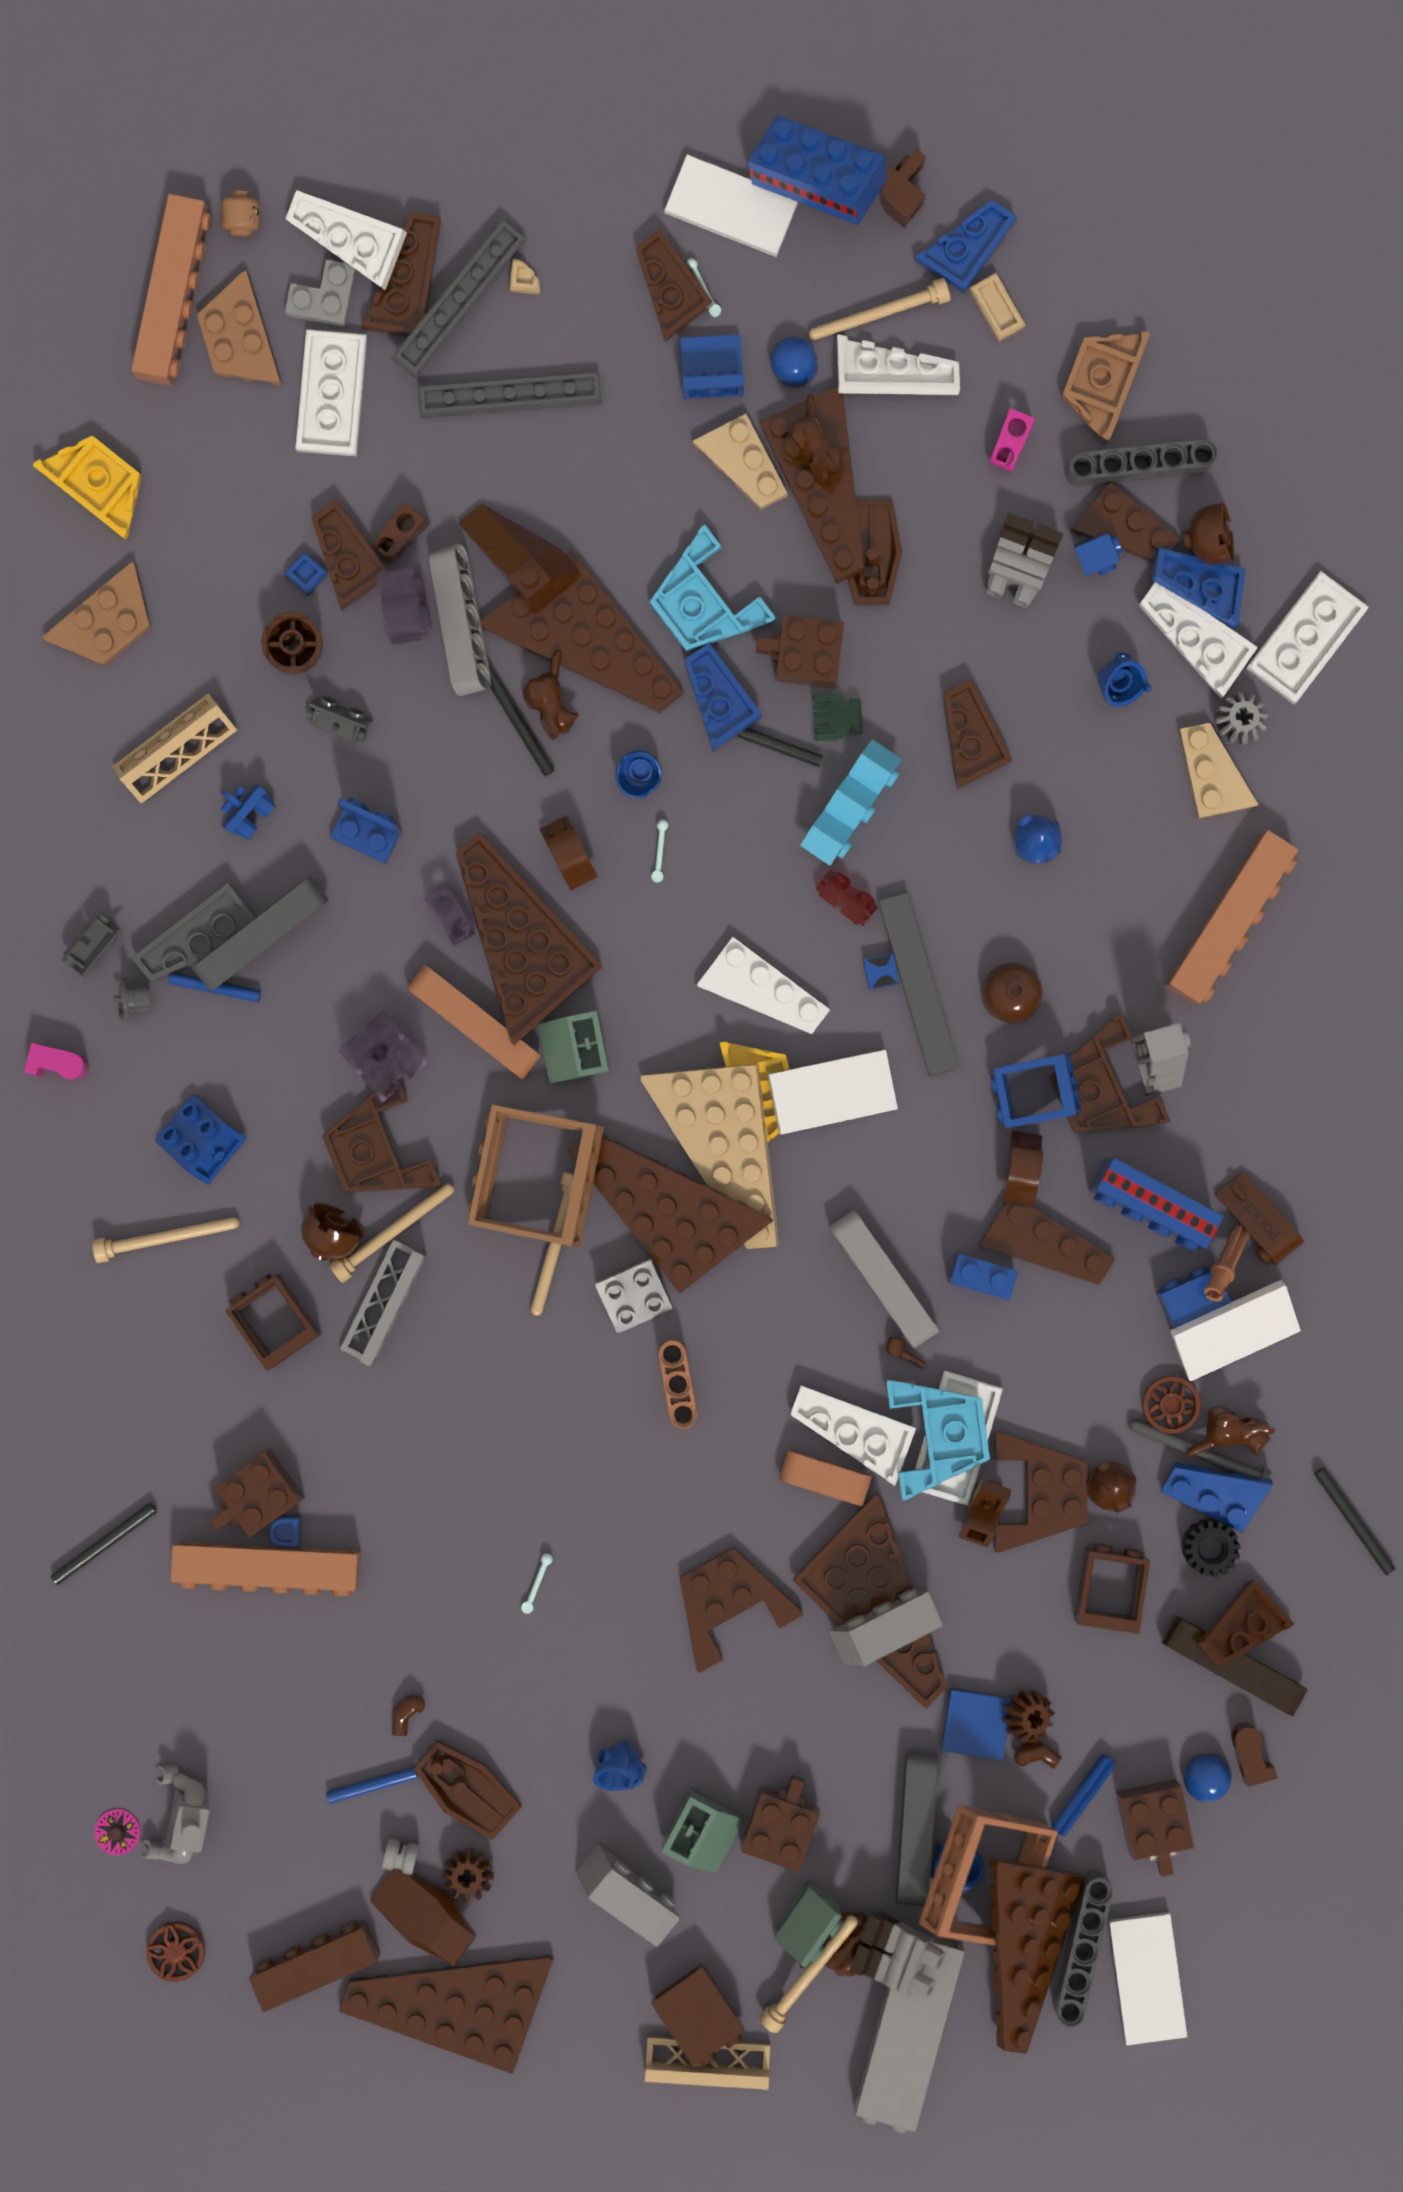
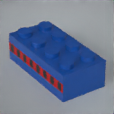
M779 115L776 116L748 160L752 185L859 225L887 179L884 155Z
M1115 1158L1105 1159L1089 1189L1090 1192L1096 1194L1093 1198L1095 1201L1109 1208H1114L1115 1205L1122 1208L1120 1214L1135 1222L1147 1221L1149 1223L1148 1229L1161 1236L1169 1237L1171 1234L1177 1237L1175 1243L1190 1251H1196L1197 1248L1207 1249L1224 1217Z

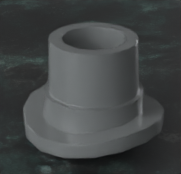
M121 978L119 996H114V1002H118V1012L121 1020H128L129 1014L134 1012L150 1011L149 986L126 984V978Z

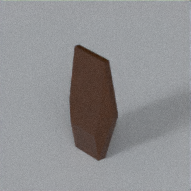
M856 500L864 572L848 578L854 605H889L902 556L893 500Z
M439 1740L430 1747L414 1766V1770L444 1813L491 1840L498 1835L521 1808V1804L485 1764Z
M395 1868L391 1870L370 1900L410 1944L452 1965H456L477 1936L448 1893L414 1873L413 1875L403 1874L400 1869Z

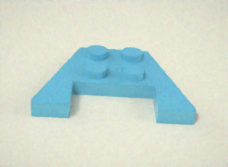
M706 525L699 529L696 537L688 545L674 569L670 571L650 600L651 607L686 652L703 647L708 643L712 644L772 624L776 621V617L761 597H758L734 615L698 569L700 564L721 549V545Z
M886 1380L890 1409L922 1405L930 1465L929 1468L898 1472L902 1501L908 1500L914 1495L929 1490L953 1476L955 1477L990 1460L981 1397Z

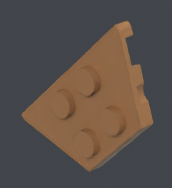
M247 271L241 272L197 314L216 376L239 377L246 381L254 382V380L270 382L272 385H281L282 383Z
M1145 331L1140 334L1126 336L1115 334L1106 338L1099 336L1085 337L1080 346L1061 397L1106 444L1109 443L1151 334L1150 332Z
M132 562L129 563L42 637L50 644L83 656L104 667L107 666L151 629L149 616L145 608L143 591L141 590L137 575V567Z

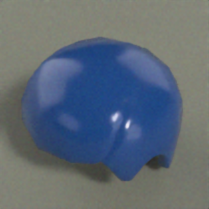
M788 337L776 344L771 352L770 362L772 371L788 387L804 386L812 381L818 371L815 351L802 338Z
M633 750L620 759L617 764L615 780L619 789L628 797L645 798L659 786L662 768L658 759L650 752Z
M1198 1755L1185 1767L1183 1781L1187 1792L1193 1798L1202 1802H1213L1225 1796L1229 1790L1232 1773L1229 1764L1219 1755Z

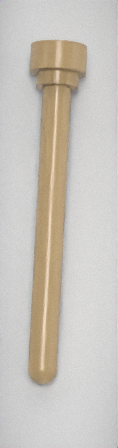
M944 277L931 281L932 285L927 286V290L812 328L809 331V337L812 340H818L930 301L932 304L937 303L938 305L949 302L951 299L948 286Z
M563 1172L560 1184L563 1185L562 1191H564L553 1229L554 1233L562 1234L574 1177L572 1173ZM549 1243L531 1306V1313L535 1316H539L543 1312L562 1244Z
M450 1183L444 1184L350 1256L331 1261L328 1264L330 1269L341 1283L347 1281L352 1277L351 1273L356 1270L355 1266L453 1194L454 1186Z
M231 1217L114 1242L112 1239L106 1240L103 1237L92 1240V1249L95 1261L98 1264L110 1261V1258L115 1257L116 1253L233 1230L239 1227L240 1222L238 1218Z
M848 1916L844 1920L838 1932L824 1945V1950L815 1963L810 1962L777 2004H772V2006L768 2005L760 2014L759 2020L767 2030L778 2033L785 2025L787 2011L857 1926L858 1921L855 1916Z

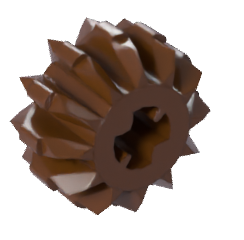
M1024 1689L1019 1690L1018 1696L1009 1695L1011 1704L1002 1706L1007 1711V1714L1001 1718L1003 1723L1007 1724L1005 1731L1022 1743L1027 1741L1037 1743L1039 1736L1047 1737L1045 1729L1053 1727L1049 1718L1055 1714L1049 1708L1051 1705L1049 1699L1043 1697L1040 1692L1035 1690L1027 1691Z
M467 1848L465 1857L459 1850H456L454 1852L455 1860L447 1858L445 1865L448 1869L443 1870L441 1874L442 1878L448 1879L444 1884L445 1890L455 1888L452 1898L457 1899L459 1894L462 1893L464 1894V1902H469L471 1893L477 1900H480L482 1898L481 1890L489 1892L491 1885L488 1881L494 1879V1872L488 1871L492 1866L491 1860L481 1862L484 1855L482 1851H479L477 1856L473 1857L472 1848ZM466 1869L471 1870V1875H473L471 1880H465L463 1873Z

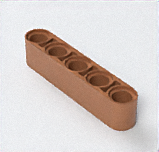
M424 964L407 985L406 989L522 1080L540 1059L541 1055L522 1040L513 1045L509 1040L507 1029L427 965Z

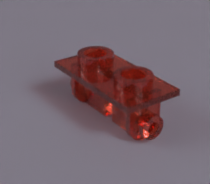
M830 870L823 878L826 881L822 880L816 887V890L820 892L819 896L834 908L843 900L846 902V905L840 912L857 925L859 923L864 926L878 908L874 904V898L863 890L859 892L850 885V879L843 873L838 871L835 873L833 870Z

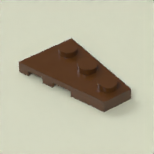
M658 229L635 248L664 340L667 341L713 306L714 303L662 231Z
M1111 482L1071 529V532L1089 537H1094L1108 530L1111 537L1117 535L1122 549L1126 553L1153 563L1155 553L1159 548L1172 551L1181 540Z
M336 500L311 517L340 609L344 610L388 578L390 573Z
M972 679L945 692L943 695L957 789L1011 763L1013 760Z
M1254 1579L1247 1581L1197 1644L1217 1666H1222L1295 1624Z

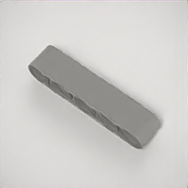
M460 543L432 551L429 555V564L452 687L460 697L489 689L491 686V676L468 553Z
M854 1209L828 1226L914 1349L939 1332Z

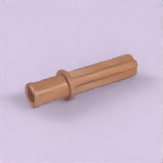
M1242 1225L1235 1226V1229L1231 1231L1218 1263L1211 1268V1278L1204 1290L1205 1296L1211 1301H1221L1228 1284L1234 1280V1269L1250 1235Z

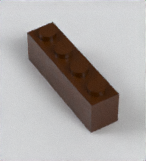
M356 1920L348 1922L339 1928L340 1932L329 1936L328 1933L321 1934L312 1939V1944L302 1949L299 1945L294 1946L282 1953L284 1957L275 1961L267 1958L254 1965L255 1969L252 1971L249 1980L262 2011L266 2012L377 1963L380 1952L367 1922L363 1921L357 1924Z

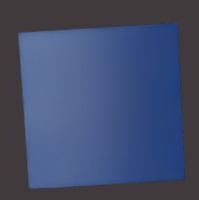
M951 1688L941 1750L1003 1761L1007 1736L1005 1728L1007 1724L1003 1723L1001 1718L1007 1714V1711L1002 1706L1010 1705V1698Z

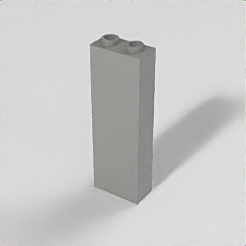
M927 1933L923 1934L935 1939L933 1945L946 1952L943 1964L939 1969L936 1970L926 1965L923 1971L924 1975L935 1980L932 1994L928 1997L914 1993L905 1996L897 1990L886 1987L854 2104L855 2115L859 2116L861 2121L876 2125L877 2122L888 2124L890 2129L900 2133H906L907 2130L916 2132L965 1953L962 1943Z

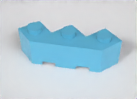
M872 739L859 756L847 777L838 787L824 811L812 825L800 846L829 866H831L837 856L843 859L852 846V843L848 840L861 821L864 823L869 821L877 809L872 805L885 785L891 788L900 775V772L896 769L902 759Z

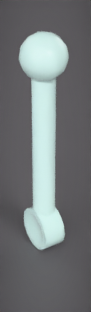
M695 259L687 260L686 266L692 271L694 277L713 301L697 269V261ZM714 303L709 308V314L712 317H718L721 314V307Z
M664 819L657 822L659 836L655 871L651 875L652 880L656 883L661 882L664 878L661 867L665 830L669 826L668 822Z
M549 1553L541 1556V1567L527 1601L523 1602L521 1606L525 1614L533 1611L534 1598L547 1566L553 1561V1557Z

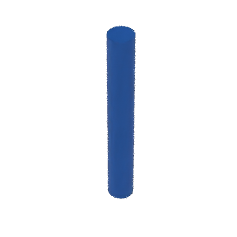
M173 972L170 974L169 984L210 992L200 978ZM222 983L210 992L259 1002L261 997V990Z
M414 1767L328 1791L326 1792L328 1803L332 1804L418 1779V1774Z

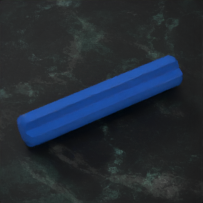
M1104 1754L1100 1756L1053 1821L1051 1827L1058 1831L1059 1835H1067L1116 1767L1115 1762Z

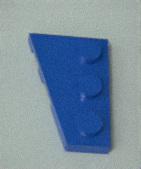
M990 200L963 220L962 224L948 235H943L929 249L923 250L916 255L915 262L938 277H944L947 283L965 293L1011 229L1017 216L995 201Z
M1159 548L1156 551L1152 581L1233 628L1239 624L1245 568L1229 564L1208 565L1201 562L1196 556Z
M710 643L684 660L713 752L762 718V713Z
M1175 1462L1161 1485V1492L1243 1533L1272 1487L1273 1479L1261 1477V1480L1247 1478L1245 1474L1234 1472L1232 1475L1214 1472L1211 1468Z

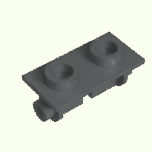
M327 696L316 697L311 701L309 706L313 708H310L307 714V719L311 721L312 725L329 732L333 731L335 722L340 724L337 735L356 743L358 740L364 742L367 731L364 729L374 720L366 717L364 711L352 707L349 709L338 705V701Z
M102 913L97 917L93 916L92 920L81 932L88 940L84 943L79 938H76L63 953L65 957L62 961L69 967H73L84 977L89 970L95 967L98 959L116 941L117 936L122 930Z

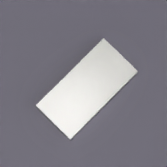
M686 155L666 205L665 214L777 257L799 202L752 185L751 179Z
M306 329L296 451L357 457L367 334Z
M1320 571L1246 669L1292 704H1295L1369 607Z
M886 1050L767 1074L780 1135L898 1109Z
M1279 1280L1170 1330L1185 1374L1191 1382L1301 1330L1287 1287L1282 1280Z
M944 1370L938 1389L982 1398L988 1440L1003 1388ZM924 1435L914 1470L930 1467L926 1435ZM980 1465L955 1477L953 1476L923 1492L969 1506Z
M1161 1912L1108 1920L1126 2046L1186 2038L1187 2030L1170 1913Z

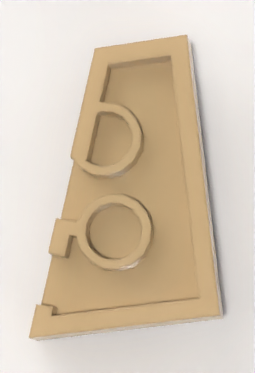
M747 414L692 441V444L735 483V486L760 510L788 496Z
M1210 723L1178 730L1197 819L1258 806L1253 794Z

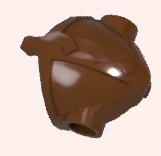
M1111 1460L1096 1466L1089 1476L1087 1485L1088 1497L1096 1506L1103 1510L1116 1511V1513L1132 1507L1131 1502L1136 1493V1476L1121 1463L1112 1462Z

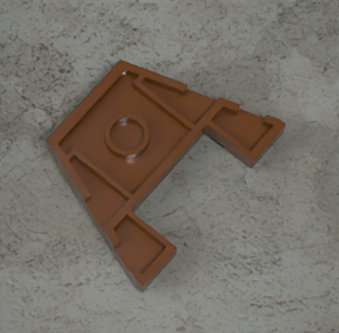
M1122 1013L1114 1016L1071 1056L1082 1114L1067 1116L1074 1133L1171 1122L1160 1097L1130 1109L1104 1051L1133 1038ZM1055 1071L1049 1076V1079L1062 1106Z
M397 1075L392 1076L387 1083L377 1091H374L356 1109L350 1111L322 1135L345 1193L441 1186L431 1159L400 1170L378 1113L408 1102Z
M995 1432V1460H1026V1523H998L994 1536V1551L1003 1552L1087 1524L1088 1462L1002 1432Z
M734 1547L680 1576L698 1673L723 1660L708 1631L759 1602H765L779 1628L803 1616L801 1609L789 1600L782 1591L774 1586Z

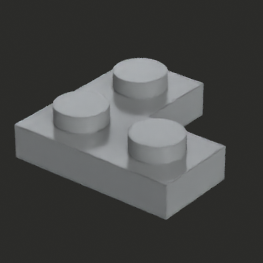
M326 260L320 289L290 283L285 309L286 316L346 327L357 270L347 263Z

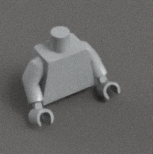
M176 1765L159 1766L158 1768L163 1771L164 1776L156 1777V1782L159 1785L174 1783L176 1788L165 1841L166 1845H163L161 1841L144 1840L143 1843L148 1844L149 1850L147 1854H140L143 1859H161L185 1864L190 1861L194 1852L201 1853L210 1811L208 1791L205 1790L200 1782L183 1773L179 1774V1769Z

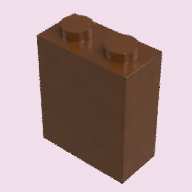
M703 1963L651 1999L652 2006L693 2067L699 2063L702 2067L707 2065L717 2057L715 2052L724 2045L730 2048L743 2038L741 2033L744 2031V2025Z

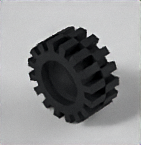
M1215 1519L1198 1520L1199 1523H1193L1189 1526L1191 1529L1184 1533L1185 1540L1182 1541L1181 1545L1184 1549L1182 1551L1183 1557L1186 1558L1189 1566L1202 1575H1211L1213 1577H1218V1574L1221 1573L1224 1575L1228 1573L1227 1570L1230 1567L1232 1569L1235 1567L1236 1564L1234 1562L1236 1559L1239 1560L1240 1554L1238 1549H1241V1546L1237 1541L1239 1539L1238 1536L1232 1531L1233 1529ZM1216 1536L1220 1539L1222 1552L1217 1558L1206 1559L1201 1555L1200 1543L1204 1538Z

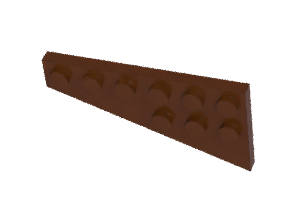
M837 386L814 397L817 418L823 425L826 438L834 447H847L848 449L843 456L840 470L837 472L828 471V480L825 483L820 482L812 474L809 461L805 456L800 455L793 458L787 453L785 448V437L788 433L792 432L791 428L794 421H799L802 417L807 416L806 401L760 421L762 432L836 584L864 572L843 393H838Z

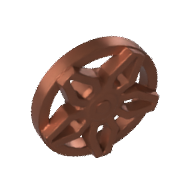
M1165 1376L1149 1385L1143 1397L1142 1407L1147 1421L1154 1428L1164 1433L1177 1434L1186 1431L1196 1422L1200 1414L1201 1402L1197 1390L1190 1382L1176 1376ZM1175 1381L1171 1385L1169 1393L1166 1388L1160 1386L1164 1382ZM1181 1383L1180 1393H1174V1389ZM1186 1387L1191 1391L1194 1401L1188 1398L1182 1399L1185 1395ZM1155 1388L1163 1392L1164 1395L1161 1398H1158L1155 1394ZM1151 1395L1154 1401L1159 1402V1404H1155L1148 1409V1401ZM1184 1403L1193 1405L1195 1408L1184 1410ZM1156 1409H1160V1415L1151 1417V1414ZM1193 1413L1190 1420L1182 1426V1416L1180 1414L1187 1415ZM1167 1416L1166 1422L1169 1428H1164L1155 1421L1162 1420ZM1171 1417H1177L1176 1428H1174L1171 1422Z
M171 1922L159 1927L151 1936L146 1949L147 1961L152 1971L162 1980L171 1982L183 1981L193 1976L202 1965L205 1956V1945L199 1932L192 1926L182 1922ZM169 1929L175 1937L171 1940L169 1939ZM177 1929L185 1930L192 1936L180 1939L181 1935ZM164 1932L165 1943L159 1942L154 1944L156 1937ZM195 1940H196V1942L192 1945V1947H191V1948H188V1945H187L186 1942H191V1941H195ZM198 1947L199 1957L196 1963L193 1956L188 1953H192ZM163 1949V1954H158L152 1950ZM154 1958L158 1960L165 1959L161 1963V1969L155 1963ZM187 1960L193 1969L185 1966L183 1962ZM167 1963L172 1965V1969L168 1973L165 1972ZM177 1965L180 1970L187 1972L181 1975H173L177 1970Z

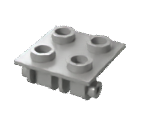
M651 1259L643 1260L637 1265L630 1268L627 1267L621 1272L618 1271L616 1274L605 1279L602 1278L594 1283L617 1334L673 1310Z

